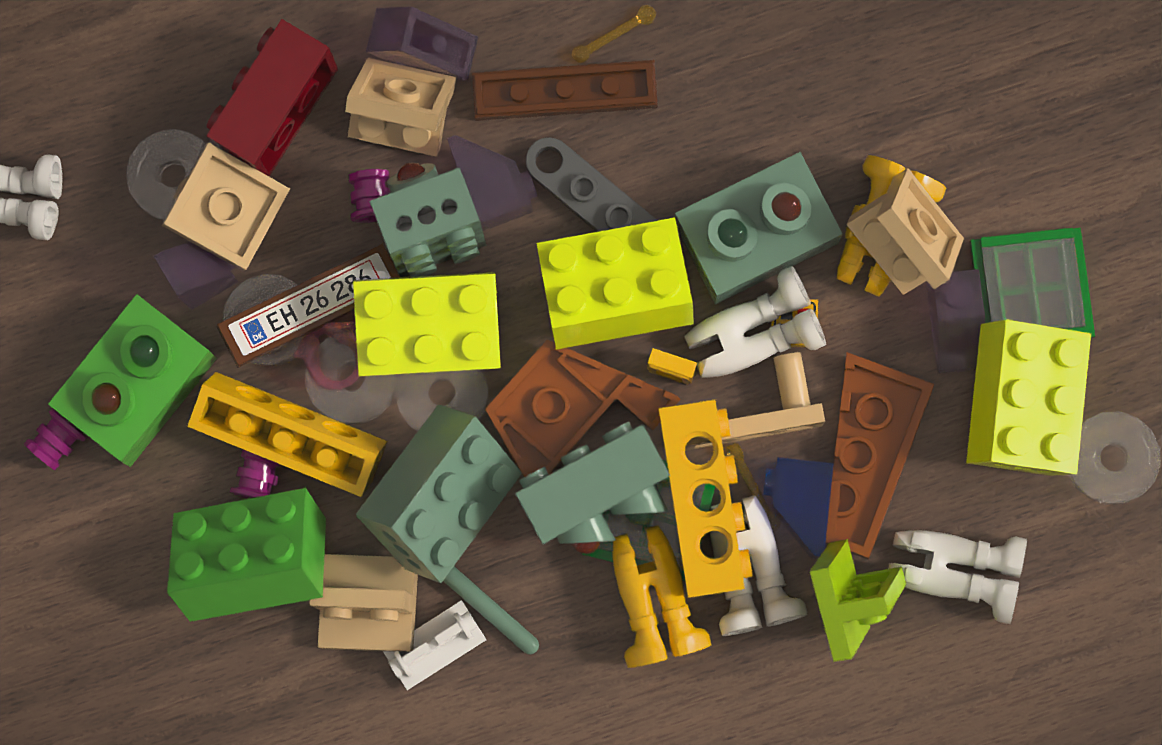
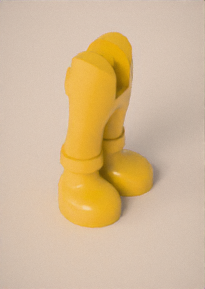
M659 525L645 528L648 541L647 548L649 554L651 553L652 562L636 566L635 551L630 544L627 533L615 536L616 541H613V565L619 592L630 618L631 631H636L635 643L624 654L628 668L649 665L668 659L665 645L657 628L659 623L657 615L654 613L649 592L651 585L656 590L662 609L663 621L667 623L672 656L678 657L711 646L710 635L707 630L695 628L687 618L691 613L685 601L680 569L673 548Z

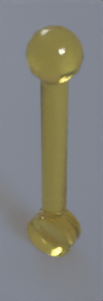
M644 5L639 8L638 15L586 46H576L572 51L573 59L578 63L586 62L592 52L639 24H652L656 17L655 9L650 5Z
M737 443L727 446V455H734L735 464L752 496L755 495L764 508L773 532L777 531L781 526V520L777 515L772 514L744 461L741 447Z

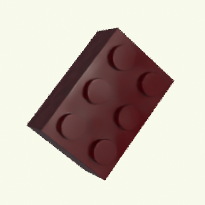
M281 19L275 29L270 27L265 31L257 45L259 55L250 68L244 66L240 70L232 84V90L235 91L225 107L219 105L214 110L207 123V129L210 131L206 136L212 145L269 177L338 71L328 46Z

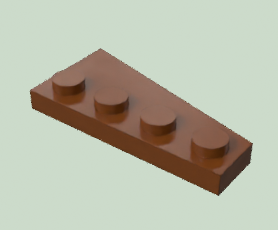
M846 353L825 544L828 545L829 542L848 539L851 554L869 560L932 394L933 383L851 353Z

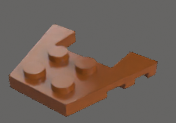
M546 340L486 407L485 411L525 478L543 467L546 468L549 475L552 474L553 469L561 461V458L574 447L615 399L651 431L661 422L659 408L675 406L681 399L673 393L662 390L568 348L556 350L555 343Z

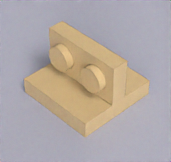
M367 58L347 96L345 112L351 113L348 137L437 157L441 147L446 109L454 93L456 77Z
M208 142L189 176L181 181L173 195V198L176 200L161 226L238 269L245 271L290 188Z
M909 168L893 177L886 194L851 215L846 224L903 295L925 281H928L933 289L949 281L964 240L960 232Z
M325 554L323 598L310 600V606L320 610L318 648L388 652L398 650L399 652L409 653L413 651L418 574L405 570L391 556Z

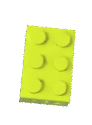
M675 218L536 243L556 350L694 324L693 302Z
M494 272L353 281L359 376L501 368L496 278Z
M1000 320L981 324L966 463L1049 476L1077 474L1091 333L1012 320Z

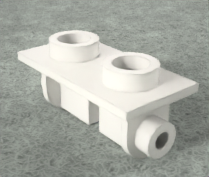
M461 600L414 630L413 651L410 653L399 652L398 650L395 652H383L396 676L400 678L405 688L409 690L486 641V638Z

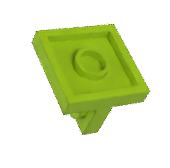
M848 539L829 542L810 570L833 662L853 658L870 629V624L886 619V615H889L906 586L902 567L856 574Z

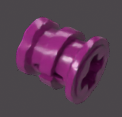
M365 169L348 175L349 183L354 185V191L350 193L351 203L356 205V211L350 215L351 221L359 223L377 222L370 201L390 194L389 188L386 187V181L390 178L388 170Z
M51 408L49 414L52 419L47 425L41 423L36 429L39 434L34 439H27L24 445L47 466L56 470L60 466L58 460L64 454L68 457L74 450L71 445L76 440L85 441L87 437L79 428L55 409Z
M243 449L241 457L245 459L243 467H238L236 477L240 478L239 484L236 487H231L229 493L244 499L270 495L271 486H276L278 476L274 475L276 467L281 466V464Z

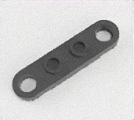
M551 137L542 138L533 143L526 155V165L530 176L596 232L658 221L561 140ZM544 150H555L562 157V165L554 173H544L536 166V158Z

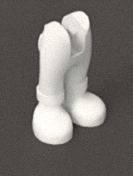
M49 154L41 156L32 171H28L26 167L0 165V191L13 194L29 193L41 197L59 199L62 193V165L60 158ZM0 198V223H6V225L10 226L24 224L28 226L31 237L37 240H49L52 237L59 214L58 206L55 202L46 200L23 202L22 199Z
M793 266L779 272L777 277L778 289L773 295L770 296L768 293L757 297L756 300L727 308L697 324L684 335L689 349L709 344L717 339L720 340L724 349L723 352L711 355L697 364L701 378L720 377L743 370L777 352L781 353L790 349L791 344H804L810 350H817L826 345L819 320L811 308L797 314L792 320L782 325L779 323L766 331L750 337L744 336L747 331L765 322L778 319L782 314L797 311L811 305L804 285Z
M755 495L742 498L744 520L748 524L749 530L736 533L739 550H749V556L757 579L758 592H761L767 626L783 624L806 616L807 610L803 600L788 597L782 589L786 584L780 571L779 555L774 533L764 508ZM719 504L710 506V511L717 508ZM710 531L714 558L721 557L728 548L727 538L721 532ZM744 578L745 589L724 592L726 600H731L729 613L724 615L719 622L722 636L742 634L762 628L759 613L752 599L753 590L748 578Z
M927 530L895 532L893 546L911 553L926 554L924 568L914 567L909 564L889 563L888 569L902 567L906 581L905 587L917 592L939 597L963 598L975 603H979V599H982L991 605L996 621L1011 624L1019 582L984 578V575L969 574L946 567V564L954 563L973 566L981 570L988 568L1006 576L1020 578L1027 539L1015 536L1009 538L1002 546L990 547L988 542H975L941 532Z

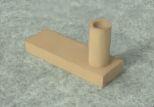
M800 352L774 357L783 410L729 419L731 436L722 437V444L823 426L825 423L822 403L810 404ZM694 437L687 443L685 451L713 445L707 438Z

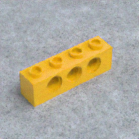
M215 372L202 384L187 426L360 497L363 496L373 482L388 442L218 372Z
M716 400L659 408L688 598L745 589L744 578H750L753 575L749 550H739L736 531L745 530L741 502L731 503L729 484L738 483L734 455L724 456L721 439L722 437L731 436L727 409H717ZM694 437L707 438L713 445V456L705 464L696 465L690 462L686 456V445ZM701 484H712L720 492L721 501L717 508L712 511H702L693 502V492ZM718 531L725 535L728 541V548L721 557L710 558L701 551L700 540L705 533Z

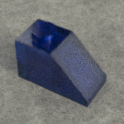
M777 457L774 469L766 468L763 496H771V510L809 557L818 560L825 550L834 463Z

